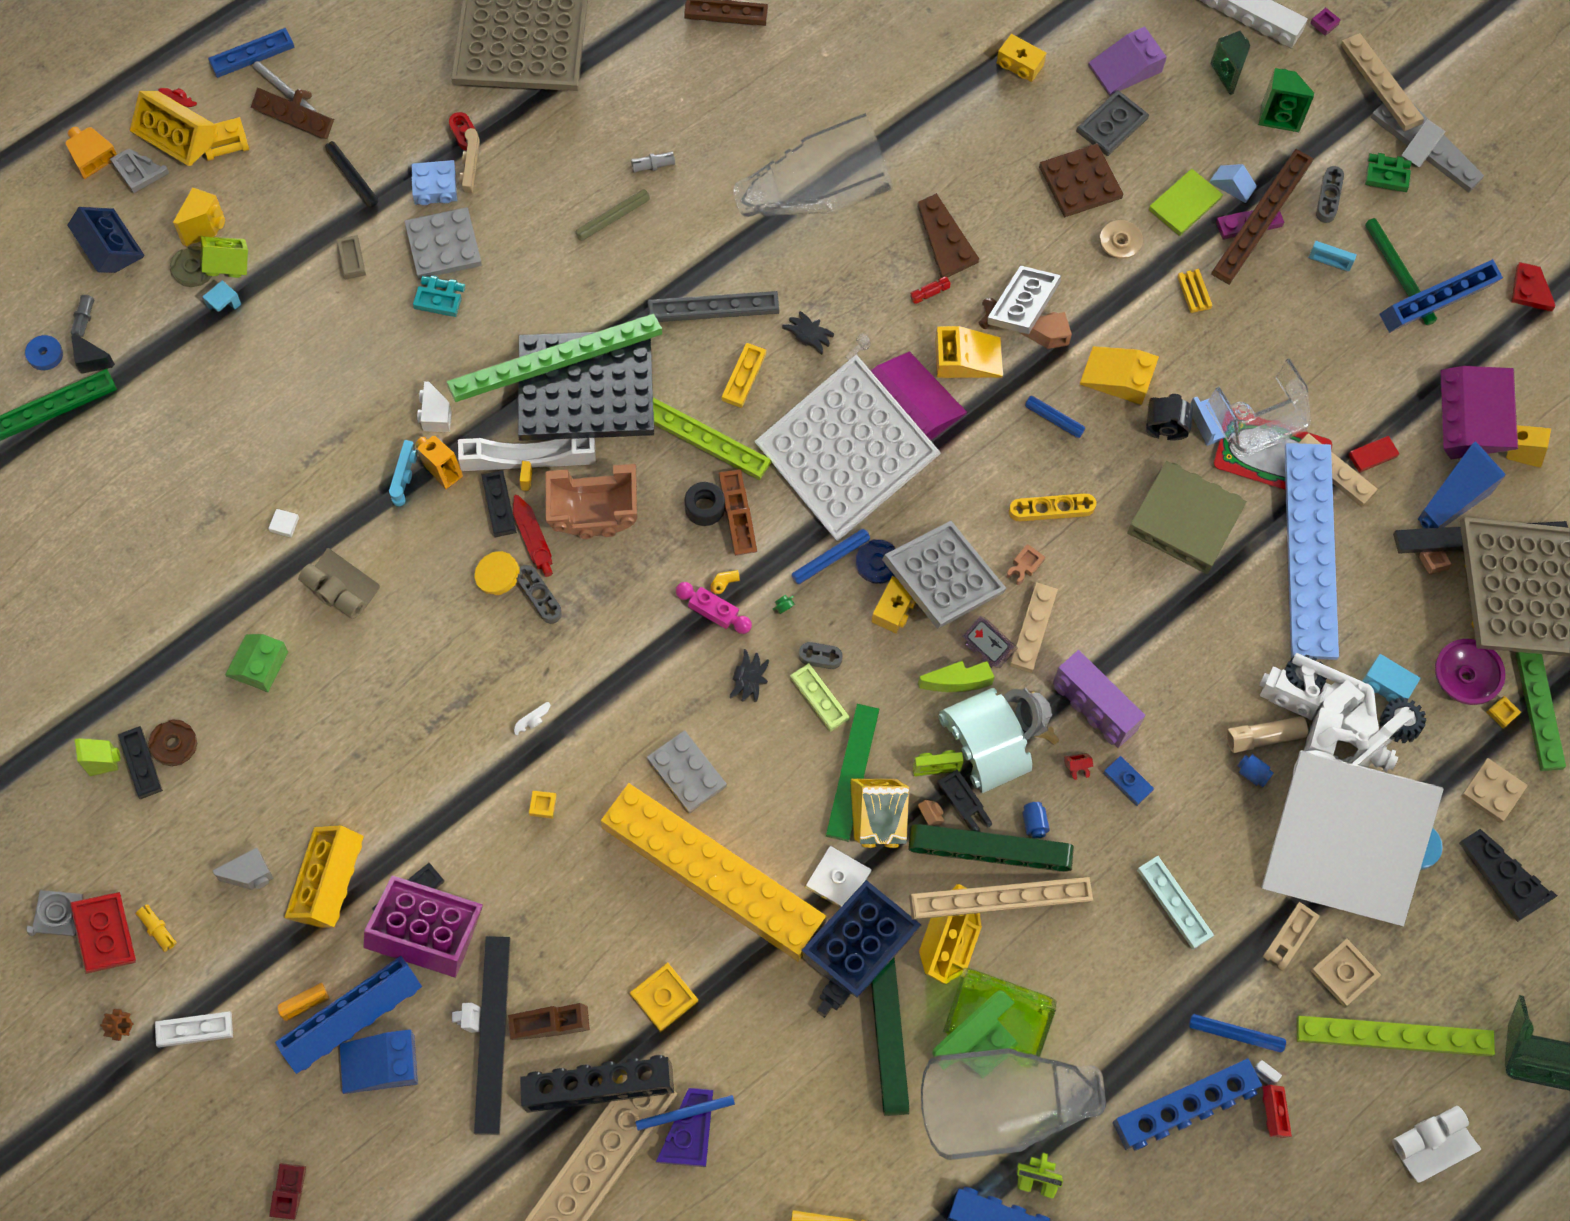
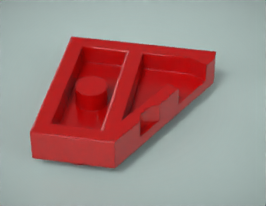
M1522 262L1518 263L1511 303L1547 311L1554 310L1556 304L1540 266Z

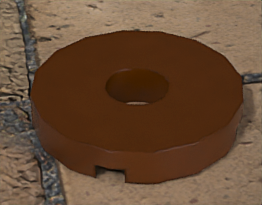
M175 719L157 725L151 732L148 741L150 752L154 759L162 765L172 767L182 765L190 760L198 744L197 736L191 726L184 721ZM178 738L179 743L176 747H167L169 739Z

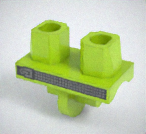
M1042 1153L1040 1159L1033 1157L1030 1159V1165L1037 1166L1038 1168L1018 1163L1016 1170L1018 1175L1017 1187L1020 1190L1031 1192L1033 1181L1043 1182L1040 1195L1054 1198L1058 1187H1062V1175L1045 1170L1054 1171L1056 1164L1048 1162V1154Z

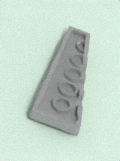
M1384 103L1371 115V119L1407 146L1423 126L1421 124L1404 131ZM1417 108L1424 118V124L1428 118ZM1444 134L1426 158V161L1468 193L1484 177Z

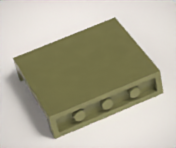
M1166 461L1130 524L1127 534L1208 575L1247 501L1243 500L1238 494L1229 493L1222 489L1218 484L1202 479L1196 473H1190L1182 469L1176 463Z

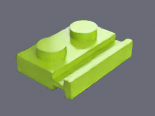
M954 750L944 751L940 755H932V753L920 754L914 760V777L951 773L956 769L960 772L963 764L962 752L956 753Z

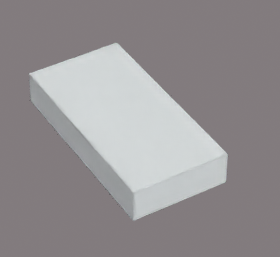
M1427 119L1402 156L1420 167L1446 131Z

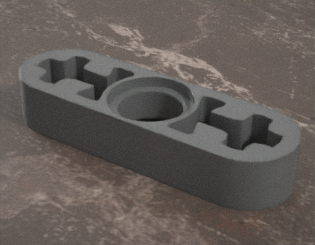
M1328 167L1323 176L1316 211L1318 220L1323 223L1332 222L1338 211L1344 180V172L1340 167ZM1332 175H1335L1336 178L1334 184L1331 183ZM1325 191L1334 192L1336 197H1327ZM1326 205H1330L1329 214H1325Z
M530 565L521 566L520 573L517 576L519 586L546 623L554 624L558 622L562 616L559 603L535 568ZM524 573L531 576L533 585L530 586L526 578L523 579ZM541 589L546 594L542 599H535L532 596L533 592ZM547 602L550 609L555 610L554 616L547 614L545 606Z

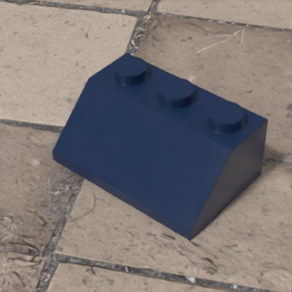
M78 207L67 225L97 272L116 273L144 257V253L114 208Z

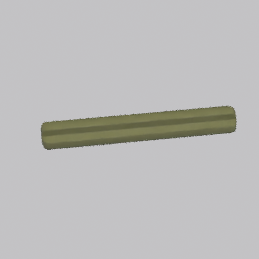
M642 189L576 229L577 237L583 241L650 200L649 193Z

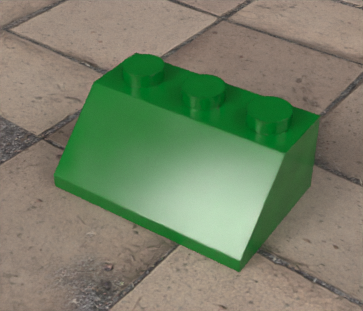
M1274 69L1261 104L1258 125L1300 132L1314 98V92L1297 72L1287 69Z

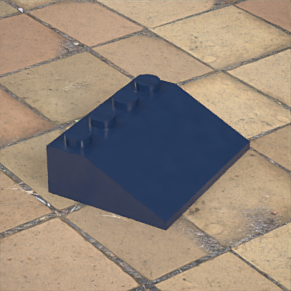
M865 880L802 949L803 958L821 975L858 998L922 925L917 920H912V917Z

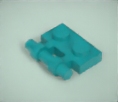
M433 275L431 277L422 276L421 284L427 285V288L418 286L413 308L456 317L462 298L461 294L455 292H464L465 284L458 283L457 280L453 279L449 281L442 280L438 276ZM437 287H438V288H443V289H447V290H446V291H441V290H436V289H437Z

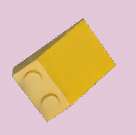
M1093 346L1080 385L1142 405L1159 356L1137 349Z

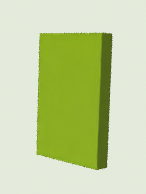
M1190 169L1149 206V211L1176 234L1181 236L1220 201L1223 194L1196 171Z

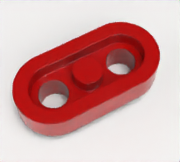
M456 112L449 118L450 130L459 147L467 151L468 143L466 142L465 132L467 129H475L466 113Z

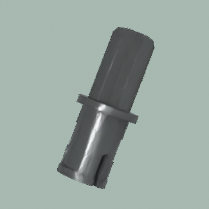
M89 295L80 296L78 309L73 314L75 319L71 335L75 333L80 337L84 336L87 323L91 321L90 313L95 301L93 297Z

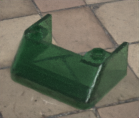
M1519 995L1507 1029L1504 1063L1507 1075L1515 1080L1570 1091V1043L1532 1035L1534 1027L1529 1019L1525 998Z

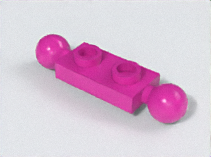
M681 582L677 585L675 590L677 597L681 600L690 599L688 607L725 629L730 624H733L735 631L739 634H746L751 630L752 622L748 617H737L739 608L703 587H700L695 592L693 586L688 582Z

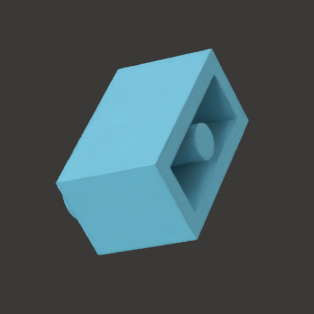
M1379 654L1362 682L1369 684L1373 688L1374 693L1382 695L1388 702L1391 700L1395 701L1396 698H1400L1402 702L1403 698L1409 699L1421 678Z

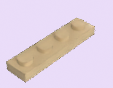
M1308 433L1298 444L1321 443ZM1331 452L1332 484L1363 507L1378 489Z
M1036 582L1011 661V667L1030 673L1033 672L1058 589Z

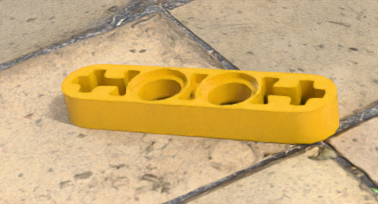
M1090 494L1015 499L1010 504L1009 516L1019 522L1086 517L1093 514L1097 502ZM1083 501L1090 505L1088 509H1085V506L1082 505ZM1060 502H1065L1069 505L1070 509L1068 511H1061L1057 505ZM1037 504H1044L1048 510L1045 513H1039L1035 506ZM1029 505H1032L1031 514L1029 513L1030 509H1028ZM1017 506H1020V509L1023 510L1022 514H1018Z

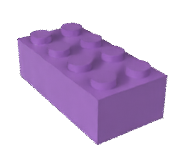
M1079 650L1058 668L1053 681L1055 690L1060 695H1065L1071 701L1072 707L1076 711L1082 712L1087 717L1089 724L1094 728H1098L1104 734L1103 736L1108 743L1119 748L1138 731L1146 715Z

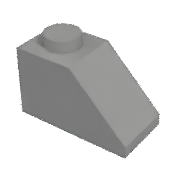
M258 848L213 870L214 875L219 881L250 890L263 888L269 884L270 880L274 879Z

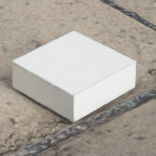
M276 509L269 526V531L292 537L299 520L298 514Z
M1263 1060L1254 1067L1258 1078L1268 1085H1275L1282 1076Z

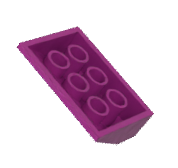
M910 351L879 364L871 370L874 376L930 441L967 414V411Z
M1460 366L1441 370L1443 447L1450 460L1462 458L1475 441L1487 454L1518 449L1514 369Z
M392 875L364 930L363 948L396 959L402 956L408 963L456 978L468 950L483 904Z

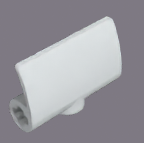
M1455 1106L1436 1117H1430L1416 1124L1415 1128L1392 1140L1400 1159L1417 1183L1432 1177L1481 1150L1466 1127L1469 1125V1121L1459 1106Z

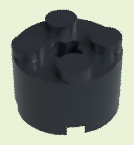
M1169 394L1168 397L1150 398L1146 432L1158 439L1160 435L1167 436V440L1170 441L1187 438L1191 432L1193 405L1183 400L1179 394Z

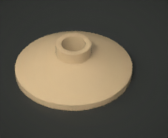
M1116 220L1108 223L1103 228L1100 235V243L1109 255L1124 259L1130 258L1140 251L1143 244V236L1139 228L1133 223Z

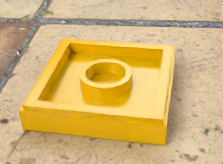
M668 962L630 992V996L660 1032L698 1002V998Z

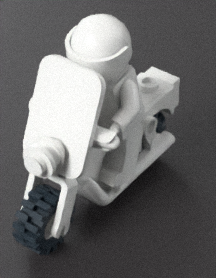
M1296 653L1287 663L1285 669L1280 670L1273 667L1270 674H1264L1259 685L1263 687L1260 694L1261 697L1269 699L1268 701L1306 717L1311 721L1313 720L1306 739L1305 752L1366 768L1373 763L1374 767L1378 768L1379 766L1383 768V771L1387 772L1388 769H1394L1398 757L1395 756V750L1389 751L1386 746L1393 740L1397 743L1400 739L1402 743L1407 741L1409 743L1413 742L1425 727L1426 718L1424 716L1426 714L1425 711L1420 712L1422 707L1420 705L1414 706L1415 701L1413 700L1408 703V698H1403L1402 702L1400 698H1396L1395 701L1391 700L1382 712L1379 719L1381 720L1379 724L1382 728L1379 730L1373 688L1369 684L1323 665L1321 661L1316 662L1317 658L1315 657L1310 659V655L1303 656ZM1326 679H1330L1335 683L1330 685L1326 683ZM1337 741L1349 742L1357 747L1358 750L1354 757L1350 756L1341 760L1338 759V756L1333 755Z

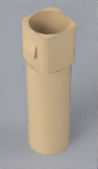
M1299 716L1252 726L1245 725L1227 729V744L1233 753L1253 750L1256 747L1307 738L1308 727L1305 718Z

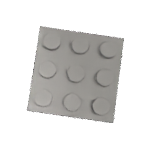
M468 207L405 220L418 280L422 276L431 277V275L437 276L482 266Z

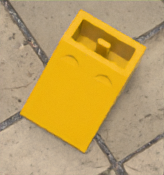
M937 326L935 337L937 378L1003 377L1001 337L960 326Z

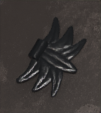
M799 311L800 318H789L792 324L782 325V329L792 332L796 336V340L805 346H813L821 355L823 354L821 343L829 347L830 342L827 336L834 337L832 331L819 327L820 319L812 322L801 311Z
M744 649L743 662L741 666H736L732 678L736 683L729 698L737 696L743 690L742 702L748 699L752 693L754 702H757L759 685L768 683V680L762 677L768 667L769 659L760 665L759 655L755 653L754 659L750 663L749 654Z

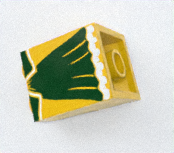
M851 779L854 840L860 843L862 847L867 848L876 847V844H884L885 847L891 848L899 847V844H906L909 787L897 779Z

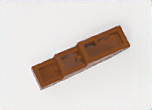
M738 469L719 472L734 554L737 556L756 553V540L742 471Z

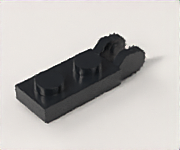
M958 769L937 781V785L971 831L980 832L978 825L972 818L976 813L983 825L987 828L992 826L991 819L983 809L984 806Z

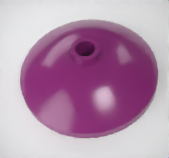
M1459 639L1449 643L1439 653L1435 663L1436 679L1442 690L1449 697L1463 704L1480 705L1487 703L1500 693L1505 683V667L1498 653L1491 649L1477 648L1475 639ZM1462 675H1466L1469 680H1465Z

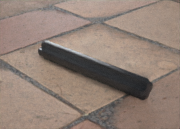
M333 141L325 145L327 153L369 207L378 203L377 196L337 144Z

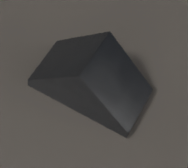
M75 333L71 336L75 364L81 374L113 368L115 363L109 353Z

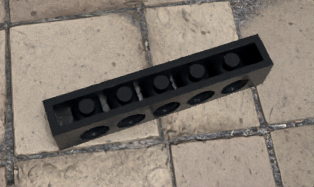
M654 1055L648 1060L631 1058L627 1059L625 1063L618 1064L615 1062H603L601 1066L596 1067L580 1065L574 1070L557 1068L553 1069L551 1073L544 1074L535 1071L528 1073L527 1076L520 1077L521 1106L527 1113L674 1093L672 1063L664 1055ZM652 1072L648 1080H641L643 1073ZM627 1075L625 1082L621 1084L616 1083L619 1076ZM602 1078V1083L599 1086L592 1087L595 1079ZM571 1082H578L575 1089L567 1090ZM547 1085H553L551 1092L543 1094V1089Z

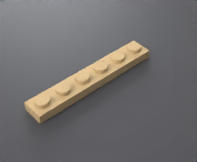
M1359 33L1342 40L1341 47L1401 128L1407 131L1423 124V116L1363 36Z

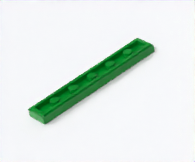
M108 369L0 415V441L117 390Z
M857 703L826 837L849 842L853 827L851 779H864L879 708Z

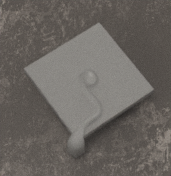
M40 890L33 927L27 926L26 928L28 935L34 936L36 933L76 936L70 902L82 900L83 894Z

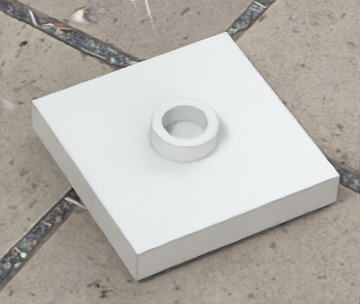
M830 846L808 881L806 888L841 908L865 882L871 873V869Z

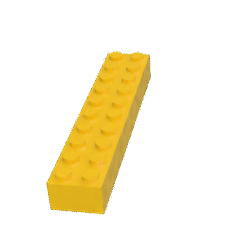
M630 783L627 784L601 819L603 830L797 962L803 956L802 949L821 930L826 922V915Z

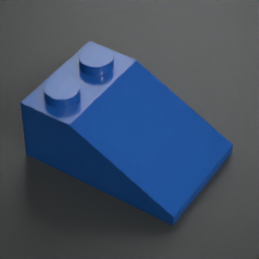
M411 1029L382 1033L340 1044L343 1094L418 1085L415 1035Z

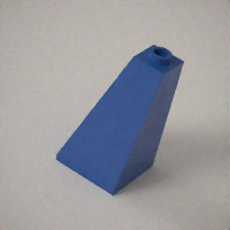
M1476 441L1470 446L1419 516L1418 520L1424 529L1444 528L1491 495L1506 474Z

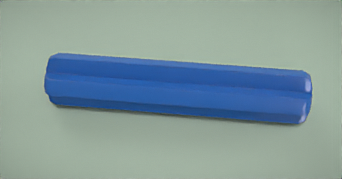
M1030 396L1027 399L1025 406L1077 438H1080L1084 433L1085 426L1034 396Z

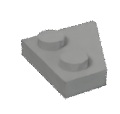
M127 149L110 158L113 166L133 193L169 174L166 166H159L153 163L152 159L140 156L131 149Z

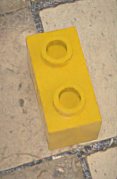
M1010 34L998 51L996 63L1002 68L1017 74L1020 78L1032 82L1044 66L1047 53Z
M892 576L873 612L871 621L895 634L899 627L904 628L909 618L906 614L909 608L914 609L916 605L915 600L896 577Z

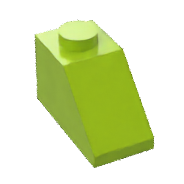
M74 739L77 761L89 776L119 770L117 762L121 761L118 747L115 748L110 741Z

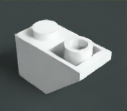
M424 381V390H420L419 393L422 410H418V423H421L423 431L450 432L452 415L450 403L430 382Z

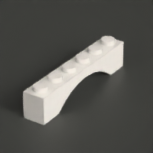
M482 438L458 439V460L461 471L521 468L522 461H530L532 468L596 464L595 439H555L530 444L500 443Z

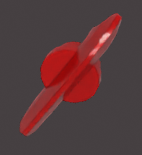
M169 88L158 89L160 93L185 107L197 105V102L192 101L191 97L187 98L185 91L180 88L176 90Z

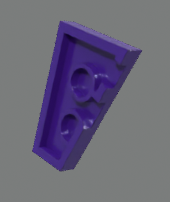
M688 1088L679 1109L712 1101L713 1090ZM711 1111L674 1121L656 1163L706 1167Z

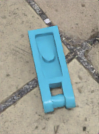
M404 440L389 489L395 506H402L406 502L404 496L406 483L409 484L411 481L412 463H416L418 451L415 450L413 441Z

